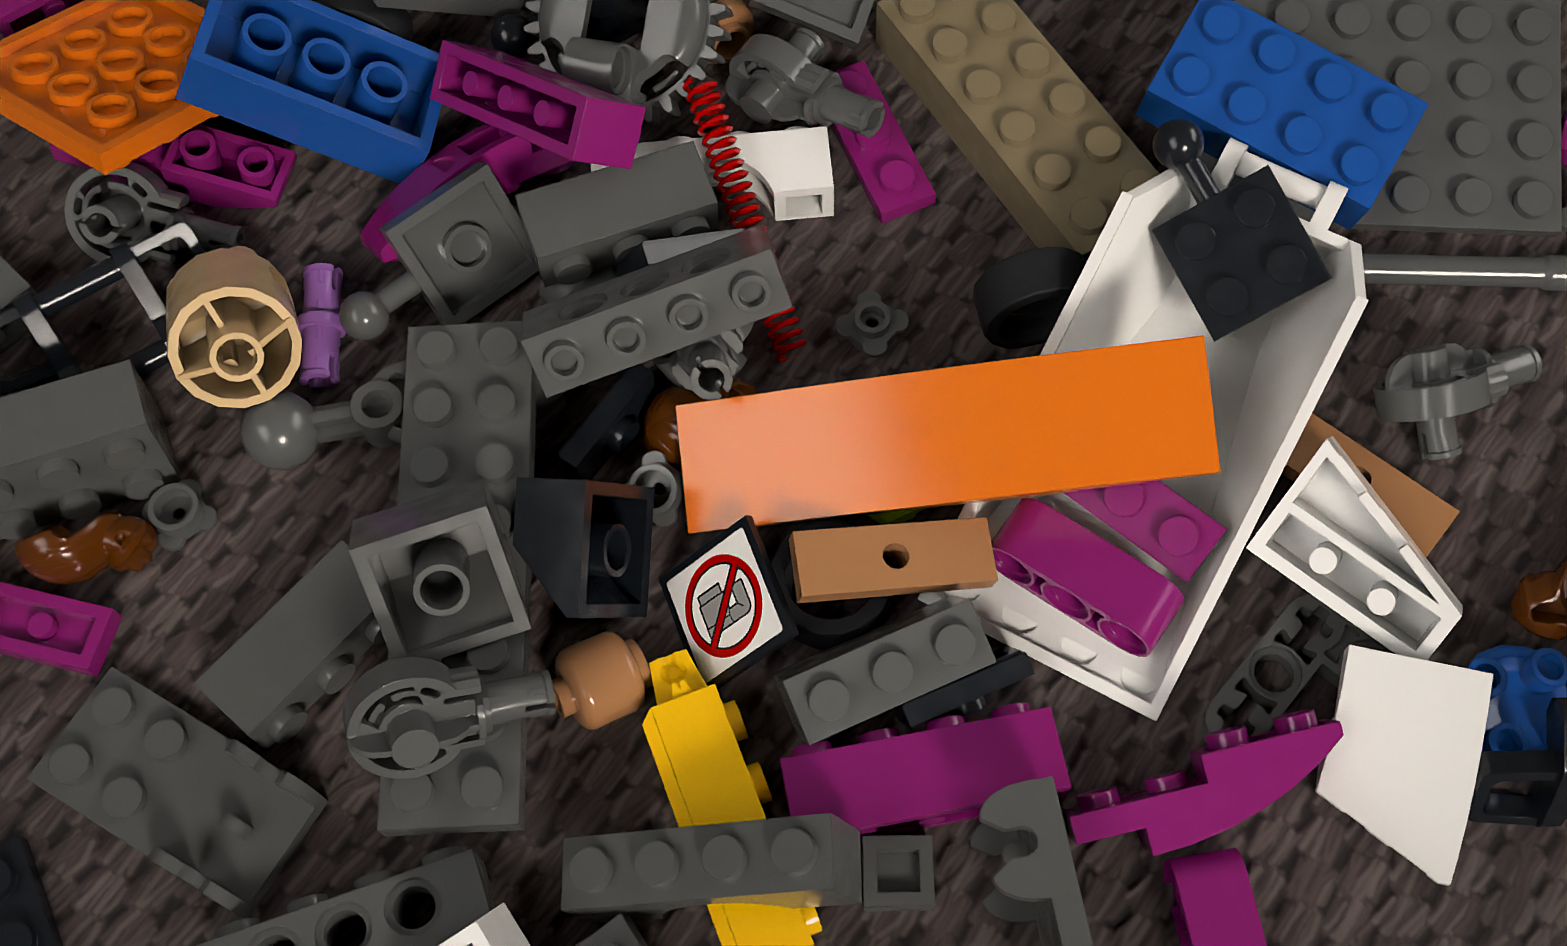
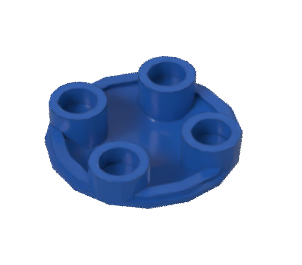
M1499 645L1478 653L1465 668L1493 674L1482 752L1547 750L1546 711L1552 698L1567 697V658L1561 652L1552 648L1535 650L1528 646Z

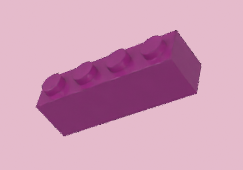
M442 40L430 99L569 160L631 169L646 110V107L507 53Z
M1029 703L1008 704L991 712L992 718L965 723L963 716H946L926 723L925 731L900 736L898 730L894 728L878 729L861 735L858 738L859 744L833 749L832 744L827 741H818L811 745H800L791 751V757L780 759L789 817L832 813L860 830V841H862V836L895 835L979 818L984 802L993 793L1005 786L1026 780L1053 776L1059 802H1063L1071 789V783L1051 706L1032 710Z

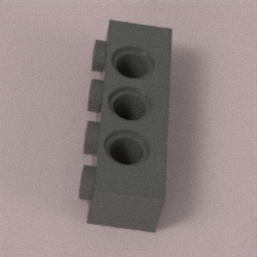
M763 223L525 311L522 318L521 343L546 398L793 308L785 279Z
M451 846L425 855L421 859V867L396 875L394 870H382L367 874L353 883L355 890L328 899L327 894H313L294 900L286 905L287 914L260 923L259 918H245L228 923L217 930L218 938L196 946H286L289 944H294L295 946H338L342 930L349 923L357 920H364L366 924V936L361 946H437L494 909L496 903L484 861L473 849L463 851L460 846ZM421 897H434L435 912L432 919L419 929H408L406 913L410 905Z

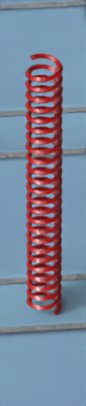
M690 76L684 82L682 89L688 93L686 97L687 102L692 104L690 112L696 115L694 123L700 126L698 134L704 137L701 145L708 148L705 156L712 159L709 167L715 170L713 179L719 182L717 190L723 193L720 200L727 204L724 212L731 215L728 223L735 226L734 229L757 224L763 220L764 216L758 214L743 221H734V219L740 215L757 211L760 207L759 204L753 203L738 210H730L736 204L753 200L756 193L748 192L734 199H726L731 193L749 189L753 183L743 181L730 188L722 187L727 182L745 178L749 171L743 169L725 177L718 176L723 171L741 167L745 160L737 158L721 166H715L718 160L737 156L741 149L732 147L717 155L711 154L714 149L733 145L737 138L728 136L713 144L707 143L710 138L729 134L733 126L723 125L709 133L703 132L706 127L725 123L730 116L719 114L705 122L699 120L702 116H709L723 111L726 105L719 102L711 104L701 111L696 110L698 105H706L719 100L722 93L714 91L699 97L697 100L692 99L694 94H702L715 89L718 82L710 80L690 89L688 85L693 82V78ZM794 306L766 317L763 322L765 327L771 328L767 333V337L774 339L771 348L778 351L775 360L779 362L791 359L781 356L793 349L805 346L807 343L806 340L802 339L791 344L778 345L788 338L802 334L803 329L801 328L786 333L773 334L785 326L797 323L798 317L769 323L780 315L793 312Z

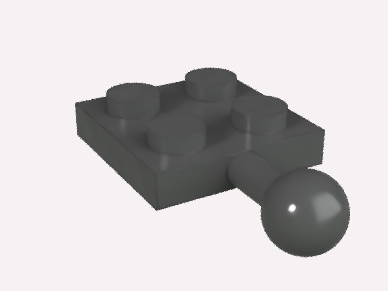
M478 161L379 228L407 272L376 293L359 291L349 295L340 306L339 321L343 330L349 336L358 340L375 339L387 328L390 318L389 314L421 292L442 325L464 324L539 271L522 220L488 164Z

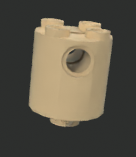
M235 246L229 249L219 248L196 255L181 267L175 277L170 280L166 292L167 356L176 379L194 397L218 407L247 408L271 400L290 384L301 363L302 337L293 299L285 278L268 260L258 256L254 250L246 246Z

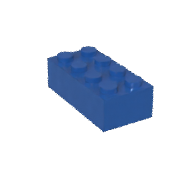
M209 0L175 98L400 184L424 162L430 152L442 105L430 99L440 53L312 0Z
M1199 0L1149 85L1136 116L1158 128L1163 123L1175 118H1185L1193 121L1199 126L1204 135L1205 146L1203 152L1218 160L1229 139L1233 138L1247 144V152L1323 185L1328 186L1330 181L1349 188L1333 222L1350 230L1371 209L1429 103L1233 0ZM1304 205L1305 207H1307V208H1309V209H1311V210H1313V211H1316V209H1313V208H1311V207H1309V206Z

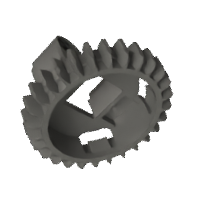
M534 0L526 2L525 7L539 14V19L525 25L524 31L540 38L539 42L534 43L527 49L529 55L538 59H545L539 65L540 67L646 107L644 115L646 122L652 125H660L661 107L674 116L681 115L677 99L680 96L687 97L688 95L682 89L687 78L690 76L693 78V82L688 85L690 89H693L692 86L697 80L701 82L714 80L705 70L708 62L725 63V58L714 50L716 41L732 40L728 32L718 27V21L733 17L734 15L732 10L726 5L716 3L718 0H649L641 48L636 50L624 43L586 38L592 0ZM680 61L689 67L684 75L675 69L665 80L654 86L653 89L658 96L650 98L640 92L645 80L654 76L667 63ZM694 94L692 96L693 100L698 99L697 94Z

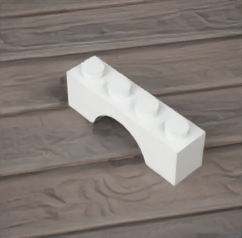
M792 126L785 130L756 133L735 131L721 137L710 138L707 141L708 144H713L724 137L734 136L737 138L733 145L714 149L711 154L717 155L726 149L738 147L741 151L737 156L718 160L715 166H721L737 158H741L745 162L741 167L723 171L718 176L725 177L743 169L749 171L745 178L727 182L723 186L731 187L743 181L752 182V186L744 191L756 193L755 197L767 207L775 221L834 216V184L827 126L812 128ZM677 136L666 141L637 144L634 159L694 141L711 186H717L719 183L713 179L715 170L709 167L712 159L705 156L708 148L701 145L704 137L690 138ZM591 164V172L609 166Z

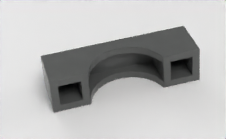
M832 813L564 838L561 911L594 922H609L620 913L628 914L632 921L663 919V914L669 910L705 904H764L795 909L862 903L860 830Z

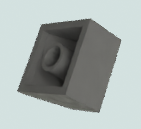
M485 478L352 521L348 551L392 659L424 657L436 661L532 629L508 540Z

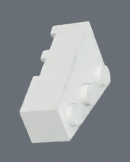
M1333 436L1325 440L1246 547L1398 655L1428 660L1462 617L1463 605Z

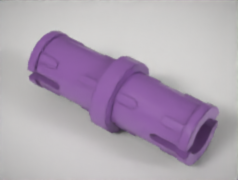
M314 263L307 265L303 270L304 301L302 314L297 317L302 337L299 383L302 386L309 385V388L337 387L340 383V338H343L346 334L339 321L343 271L339 267L334 269L332 264Z

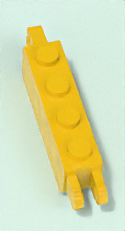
M686 649L650 662L649 666L657 705L650 708L642 726L678 826L687 827L766 819L761 805L772 801V796L759 762L757 761L746 766L737 742L747 739L748 734L735 700L722 703L716 685H706ZM707 904L721 946H814L811 935L823 931L815 907L793 909L764 904Z

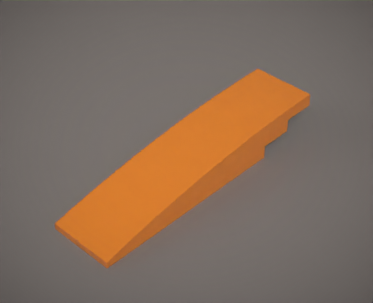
M1204 335L909 372L676 406L688 534L726 530L745 515L752 516L756 527L1078 492V490L1141 484L1148 481L1212 475L1221 472Z

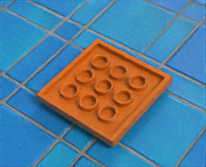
M84 0L0 40V114L104 175L128 166L132 160L164 143L174 141L180 134L205 120L219 116L175 98L205 9L188 0Z

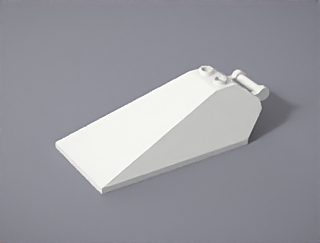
M1233 138L1229 139L1211 174L1220 191L1229 187L1235 175L1245 178L1269 165L1286 197L1316 209L1310 222L1299 219L1332 278L1214 342L1152 232L1156 227L1197 205L1180 172L1168 169L1127 193L1122 191L1040 354L1047 355L1204 335L1221 472L1212 475L1160 481L1228 530L1189 582L1182 580L1064 493L1023 497L1039 500L1160 573L1173 582L1184 596V603L1150 655L1138 657L1121 650L1006 578L998 571V581L992 587L920 593L917 598L928 605L951 595L970 598L985 634L1012 648L1026 652L1029 657L1154 721H1157L1369 301L1366 299L1361 244L1328 230L1349 188L1330 181L1328 186L1260 158L1247 152V144ZM1022 498L968 503L964 505L958 519L987 517L992 541Z

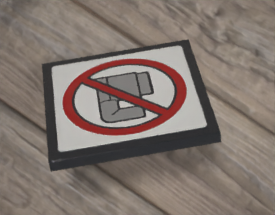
M745 515L659 579L684 649L688 651L707 686L715 684L716 688L719 689L799 634L752 516Z

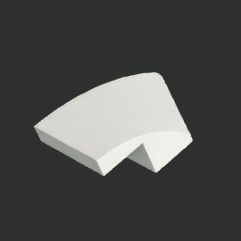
M1349 645L1343 654L1335 713L1331 719L1340 721L1344 736L1319 764L1315 792L1363 825L1369 833L1385 845L1392 847L1424 871L1426 876L1434 882L1449 886L1457 864L1475 788L1488 716L1493 674Z

